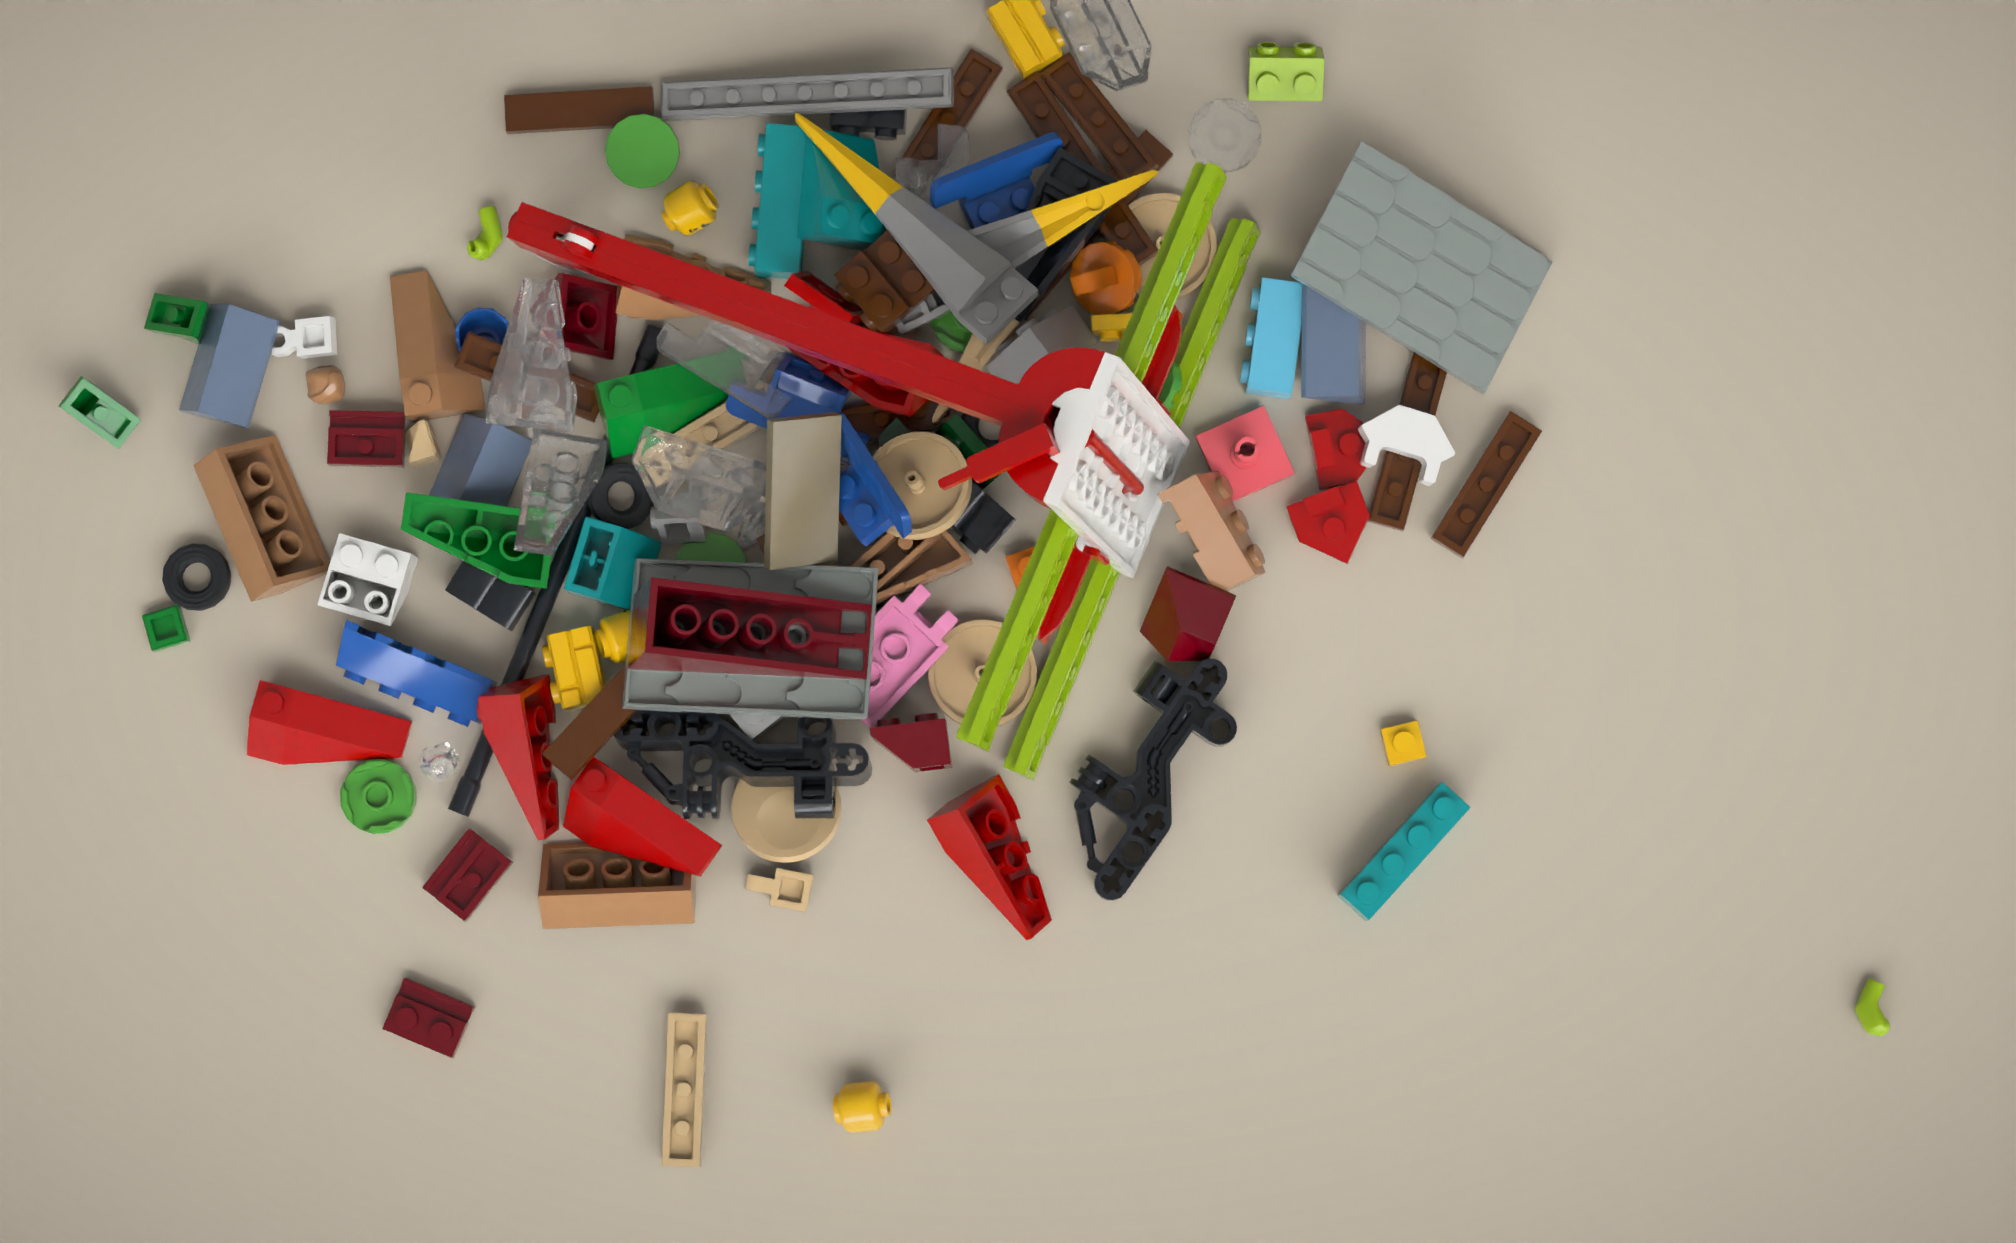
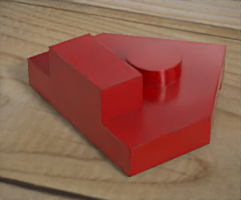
M1344 409L1306 415L1305 421L1319 490L1358 481L1366 469L1365 466L1360 464L1365 442L1358 431V428L1364 423Z
M1358 481L1340 487L1336 486L1286 506L1300 543L1341 562L1349 563L1370 518Z

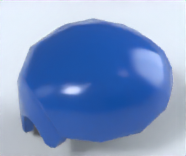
M475 308L465 313L456 326L455 339L459 352L467 332L510 349L512 347V332L509 322L493 308Z

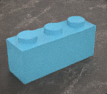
M1262 277L1260 288L1253 287L1250 309L1257 310L1255 324H1248L1245 346L1252 347L1250 361L1243 360L1240 382L1247 383L1246 394L1283 399L1291 398L1302 324V286H1305L1304 284Z

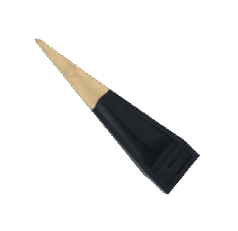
M1059 147L1039 177L1026 212L1118 181ZM1111 206L1015 269L1038 289V296L987 345L972 333L959 363L981 371L996 354L995 350L1006 342L1102 225L1104 217ZM939 404L932 417L933 424H938L951 408Z

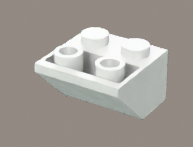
M339 533L317 605L391 626L408 594L418 558L408 552Z

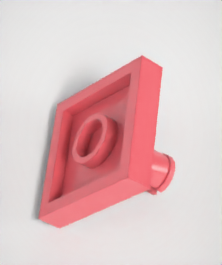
M1264 406L1195 436L1210 472L1219 471L1221 476H1225L1228 479L1233 490V496H1231L1233 502L1295 474Z

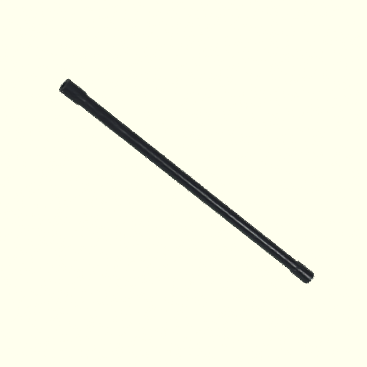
M647 324L635 353V360L629 375L651 370L658 359L668 332ZM605 433L550 564L547 589L540 588L501 685L523 680L572 563L585 517L590 518L592 514L588 505L587 495L591 479L600 469L612 464L614 461L610 454ZM483 729L465 773L460 778L448 806L449 810L469 817L481 788V781L493 754Z

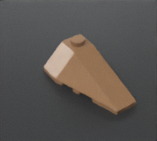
M625 234L624 240L772 294L771 282L731 266L724 267L722 270L705 263L706 257L694 253L692 258L676 253L673 251L674 245L662 240ZM617 284L616 314L626 315L630 318L650 320L702 316Z
M427 270L390 276L399 378L405 417L413 423L421 420H432L463 415L464 413L486 411L481 378L454 368L459 355L455 339L456 327Z

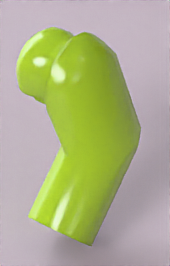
M495 206L478 210L482 231L473 241L470 240L467 245L468 254L480 261L490 258L503 240V233Z
M1868 978L1856 1003L1855 1013L1863 1029L1868 1034L1880 1037L1884 1036L1890 1028L1889 1020L1884 1017L1878 1005L1886 986Z

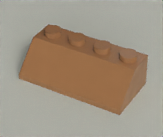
M276 435L216 448L193 465L251 602L282 594L327 574L330 561Z
M585 842L543 844L538 890L543 929L694 923L696 905L695 875L662 867L640 859L636 860L614 852L599 850Z

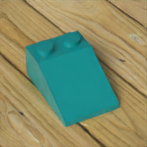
M823 130L880 170L874 140ZM806 134L797 238L857 250L867 249L885 233L886 227Z

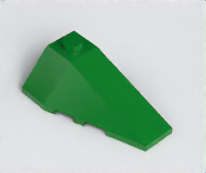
M735 350L596 383L593 388L612 459L645 451L725 401L728 398L733 382L747 387L739 351Z
M406 492L401 523L402 531L509 584L547 589L557 521L556 513Z

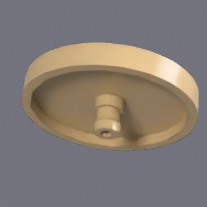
M1155 193L1143 196L1128 205L1158 250L1162 244L1161 241L1164 240L1163 237L1166 235L1165 232L1168 231L1167 227H1169L1175 209H1177L1176 205L1181 200L1179 195ZM1211 221L1208 223L1177 300L1195 292L1204 283L1208 271H1210L1209 268L1212 266L1211 263H1213L1217 253V240ZM1156 256L1140 266L1142 284L1141 288L1136 291L1137 296L1144 289L1143 285H1145L1147 276H1149L1148 272L1151 271L1150 268L1153 267L1152 263L1155 262Z
M930 432L906 433L889 440L872 456L909 512L912 532L904 539L919 540L936 536L950 528L964 513L971 497L972 478L947 490L941 489L938 485L940 478L968 466L962 453L948 439ZM894 525L886 530L891 535L902 538Z
M981 619L964 622L954 627L941 639L949 648L928 670L929 686L934 700L949 718L959 724L963 722L962 719L966 709H968L972 695H974L973 691L978 686L977 682L980 681L981 673L984 672L983 668H985L987 659H989L993 649L992 646L995 645L994 641L999 636L998 632L1001 631L1000 628L1002 627L1001 622ZM1032 650L1028 655L1004 715H1001L997 727L1007 724L1019 716L1029 704L1031 696H1033L1037 682V666Z
M740 779L732 797L731 813L735 829L747 848L764 859L787 863L809 858L821 851L831 841L840 824L842 803L838 787L836 786L834 818L796 819L794 812V787H754Z

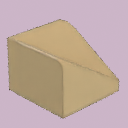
M418 421L406 431L405 438L410 452L409 464L416 468L439 461L442 458L433 427L428 421Z

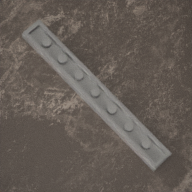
M951 67L661 82V119L664 121L795 115V113L803 115L954 107V70Z

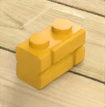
M1002 0L988 8L987 19L1024 80L1034 72H1041L1062 57L1061 47L1065 46V43L1055 26L1048 28L1042 18L1046 11L1040 0Z
M585 626L547 635L548 645L542 646V652L546 667H553L556 681L550 682L554 704L561 703L564 711L586 707L606 686L594 628Z

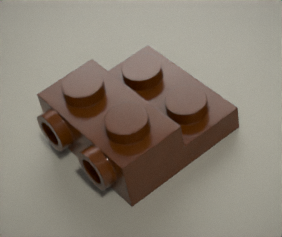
M888 230L866 250L858 252L834 274L839 281L835 286L837 291L849 303L853 300L856 301L863 310L859 314L861 320L872 331L878 328L880 332H890L935 291Z

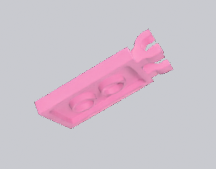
M921 584L903 603L893 596L875 615L868 717L860 719L869 729L875 727L877 720H881L947 651L949 647L941 639L959 621L949 610L934 625L923 617L917 610L931 597V593Z

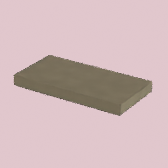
M837 412L767 419L764 567L769 570L838 562L842 415Z

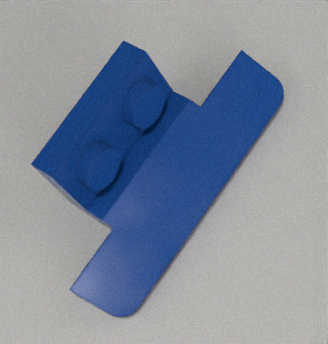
M1051 132L941 176L931 184L929 198L931 205L934 209L958 200L971 229L1024 213L1035 189L1030 179L1032 170L1049 163L1058 148L1063 149V141L1057 133Z
M787 353L775 370L767 394L733 382L727 398L726 409L735 417L767 429V419L830 412L840 413L852 392L802 358ZM855 430L866 446L871 436ZM841 445L840 459L850 462L848 454Z
M840 412L839 414L842 415L841 445L848 454V460L851 463L849 467L840 473V512L859 541L865 546H868L893 525L904 539L912 532L911 518L907 508L844 413Z

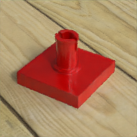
M809 271L792 273L784 286L810 304L809 308L855 325L862 323L859 316L863 311L861 307L854 302L849 303L838 291Z

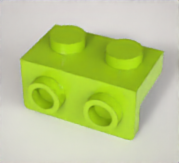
M1260 42L1257 44V47H1248V101H1323L1325 58L1322 48L1308 42L1296 43L1294 47H1279V44L1274 42Z

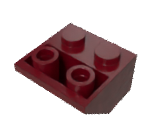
M937 713L915 715V722L901 724L900 718L877 720L878 727L870 728L872 739L915 773L953 768L947 722L945 718L939 719Z

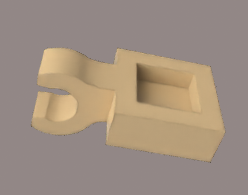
M776 868L774 879L748 874L745 889L771 894L770 906L807 912L814 875Z

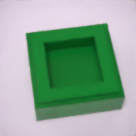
M174 605L142 615L153 652L190 642L181 606Z

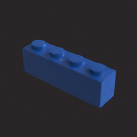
M347 620L344 625L336 666L346 669L343 677L363 685L367 678L380 683L378 691L399 699L401 693L415 697L412 705L434 713L436 706L450 712L447 719L466 727L469 726L470 721L481 724L477 716L478 696L497 686L498 682L448 661H443L414 647L406 646L380 633L369 631Z

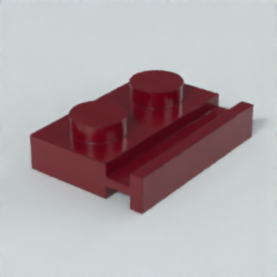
M329 410L330 427H328L327 464L329 466L404 468L406 417L404 412Z
M468 828L422 888L464 922H467L513 864V861L471 828Z
M404 978L382 1029L454 1058L475 1006Z

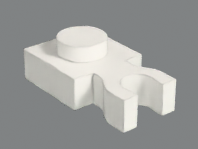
M332 316L295 320L294 330L278 326L276 337L285 336V343L282 347L272 348V355L276 357L289 356L294 351H297V357L302 359L338 355L336 318Z

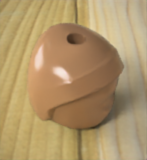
M327 365L319 366L306 372L307 395L314 403L324 405L340 402L343 399L345 381L340 369Z

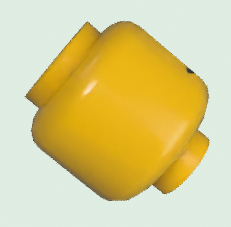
M691 180L664 196L665 210L661 212V216L671 231L677 229L681 234L691 236L715 221L716 210L719 208V204L715 195L705 183L700 185Z
M630 610L602 618L599 623V629L594 631L601 656L603 658L608 657L614 663L626 661Z
M875 1081L846 1083L833 1098L835 1120L838 1124H842L848 1132L879 1130L884 1124L885 1116L891 1115L889 1093H883L881 1086Z

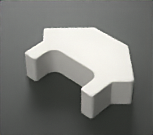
M1402 405L1388 410L1358 428L1365 442L1360 460L1362 466L1369 468L1374 466L1380 450L1394 452L1421 462L1422 472L1419 482L1427 486L1436 482L1440 464L1455 455L1453 447L1434 415Z

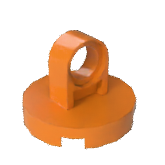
M1111 240L1089 244L1079 251L1072 263L1070 274L1072 291L1079 304L1088 312L1096 315L1120 314L1132 307L1135 302L1133 299L1136 296V291L1141 288L1142 284L1140 266L1134 254L1128 249L1124 250L1119 245H1116L1117 242Z

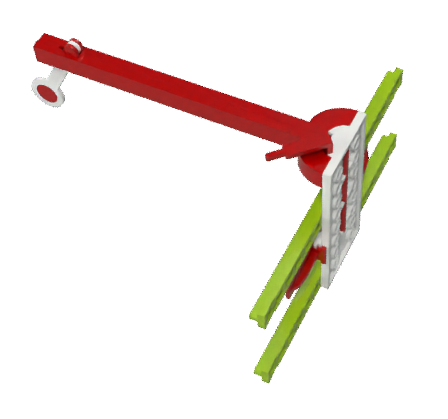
M1196 162L1191 169L1190 178H1188L1186 187H1184L1182 196H1180L1179 204L1176 205L1177 209H1175L1173 218H1171L1169 227H1167L1168 231L1165 232L1164 240L1161 241L1162 244L1154 259L1155 262L1152 263L1153 267L1148 272L1149 276H1147L1145 285H1143L1144 289L1139 294L1140 298L1137 299L1138 302L1136 307H1134L1130 321H1128L1127 329L1124 330L1125 334L1120 339L1121 343H1119L1115 355L1097 349L1082 347L1054 351L1032 364L1022 376L1019 384L521 202L518 211L509 220V232L506 237L518 247L548 263L577 274L587 275L589 273L1001 426L998 444L966 459L968 466L938 480L939 487L947 490L971 478L975 482L981 483L1007 471L1012 480L1026 494L1039 504L1049 508L1050 513L1047 515L1048 518L1045 519L1046 523H1044L1042 532H1040L1038 541H1036L1037 545L1034 546L1033 554L1030 555L1031 559L1026 564L1027 568H1025L1021 582H1019L1020 586L1017 587L1016 595L1013 596L1012 604L1009 605L1010 609H1008L1006 618H1004L1000 628L1001 631L998 632L999 636L994 641L995 645L992 646L993 649L989 659H987L985 668H983L984 672L981 673L980 681L977 682L978 686L973 691L974 695H972V700H970L968 709H966L962 719L963 722L960 723L961 727L958 728L956 738L987 752L989 751L1001 715H1004L1035 639L1037 638L1040 642L1047 645L1050 635L1060 627L1056 640H1054L1055 644L1050 649L1051 653H1049V657L1045 662L1044 670L1041 671L1042 674L1036 684L1037 687L1034 688L1033 696H1031L1029 705H1027L1028 709L1023 714L1024 718H1022L1020 727H1018L1017 735L1014 736L1015 739L1012 740L1013 744H1011L1009 753H1007L1008 757L1005 758L1003 766L1005 769L1034 781L1046 745H1049L1119 574L1134 578L1160 516L1164 503L1161 502L1157 493L1172 486L1190 443L1189 439L1180 430V427L1247 268L1246 264L1261 234L1255 222L1245 218L1242 221L1231 218L1227 224V229H1225L1226 232L1224 237H1222L1220 246H1218L1219 249L1216 251L1217 254H1215L1213 263H1211L1212 266L1209 268L1210 271H1208L1204 284H1202L1203 288L1200 289L1201 292L1197 297V301H1195L1196 305L1193 306L1194 309L1190 314V318H1188L1189 322L1186 323L1187 326L1184 327L1185 330L1183 335H1181L1183 315L1175 306V303L1213 214L1212 209L1227 180V176L1222 168L1209 162L1207 165ZM1175 361L1181 370L1182 386L1179 394L1175 392L1171 400L1174 402V405L1169 411L1158 398L1171 366Z

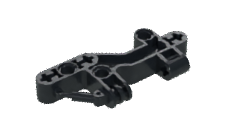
M1202 660L1186 681L1159 662L1154 661L1133 690V693L1162 713V716L1136 753V772L1130 777L1120 776L1091 755H1088L1085 759L1089 764L1086 768L1080 767L1078 772L1081 775L1078 780L1071 778L1069 781L1071 785L1081 791L1075 800L1074 809L1081 843L1087 849L1089 859L1087 867L1097 874L1094 879V888L1102 899L1114 901L1121 898L1168 833L1172 825L1170 763L1191 732L1214 747L1225 746L1235 737L1237 732L1235 719L1213 702L1227 681L1226 667L1219 660ZM1211 668H1214L1218 671L1216 678L1220 682L1218 684L1211 682L1207 686L1203 694L1209 695L1210 698L1206 701L1199 692L1188 687L1190 684H1193L1197 689L1204 678L1200 671L1203 669L1208 672ZM1161 678H1164V680L1157 688L1155 693L1151 694V691L1154 689L1158 681ZM1222 719L1227 722L1230 731L1226 738L1216 739L1210 734L1209 724L1212 720ZM1109 776L1117 783L1109 790L1106 800H1104L1096 792L1099 788H1106L1107 784L1104 781ZM1124 789L1133 794L1134 804L1130 809L1120 810L1114 806L1113 795L1116 791ZM1095 803H1098L1127 825L1126 833L1104 864L1096 858L1093 845L1097 841L1090 808ZM1156 812L1162 814L1161 823L1164 825V828L1162 830L1159 828L1153 829L1148 838L1155 840L1152 846H1149L1144 838L1134 835L1132 832L1135 828H1138L1142 833L1148 825V821L1144 818L1145 815L1148 813L1153 816ZM1136 842L1142 847L1143 857L1139 862L1129 863L1123 858L1122 848L1126 843ZM1113 859H1116L1122 867L1132 870L1133 874L1128 878L1123 872L1117 882L1121 886L1120 891L1111 890L1107 894L1102 890L1105 884L1101 881L1103 875L1107 877L1113 875L1118 867L1112 866L1110 863Z
M637 710L614 735L619 746L627 750L628 758L640 765L643 769L641 773L666 798L668 803L682 806L684 819H690L692 814H697L698 818H705L706 813H711L713 819H719L722 784L725 779L732 776L739 777L754 787H794V812L796 819L834 818L836 786L863 785L869 780L873 770L869 755L864 747L855 743H836V731L831 718H799L797 743L759 744L716 713ZM816 722L826 724V729L821 734L811 735L808 733V729L812 724ZM672 723L676 725L675 730L670 735L660 736L658 734L659 729L664 724ZM687 723L689 728L685 729L684 724ZM634 724L636 728L630 730V735H625L624 732L628 731L629 725ZM704 724H709L710 728H706L705 734L700 735L698 731L703 730ZM644 731H649V736ZM641 751H684L683 784L674 785L653 763L648 764L641 757ZM834 758H837L838 763H835L837 771H835L833 763ZM703 759L712 761L711 767L707 771H694L698 761ZM858 759L859 763L856 764L855 770H849L848 766H851L852 760ZM693 785L698 786L697 791H693ZM712 786L711 791H706L705 787Z

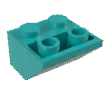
M585 517L564 590L573 595L624 610H630L634 562L637 558L657 559L662 543L623 527Z

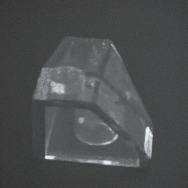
M523 278L489 385L485 424L518 429L574 432L577 391L575 382L570 381L567 362L571 361L570 349L565 348L562 328L565 325L558 280Z
M533 428L514 550L549 556L554 554L603 475L608 440Z

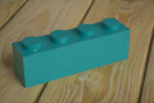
M766 123V134H759L758 156L764 158L763 170H756L755 193H761L760 206L753 207L751 223L752 229L757 230V243L750 244L748 258L749 266H755L754 271L757 277L788 279L792 273L802 272L804 239L797 238L806 133L797 125Z
M1443 782L1437 784L1337 896L1365 921L1370 920L1471 807Z

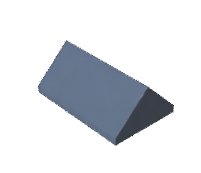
M1306 285L1302 286L1301 398L1359 405L1365 404L1366 322Z
M210 304L209 317L201 344H198L179 411L249 429L280 322L231 304Z
M464 413L429 495L507 506L534 442L493 421Z

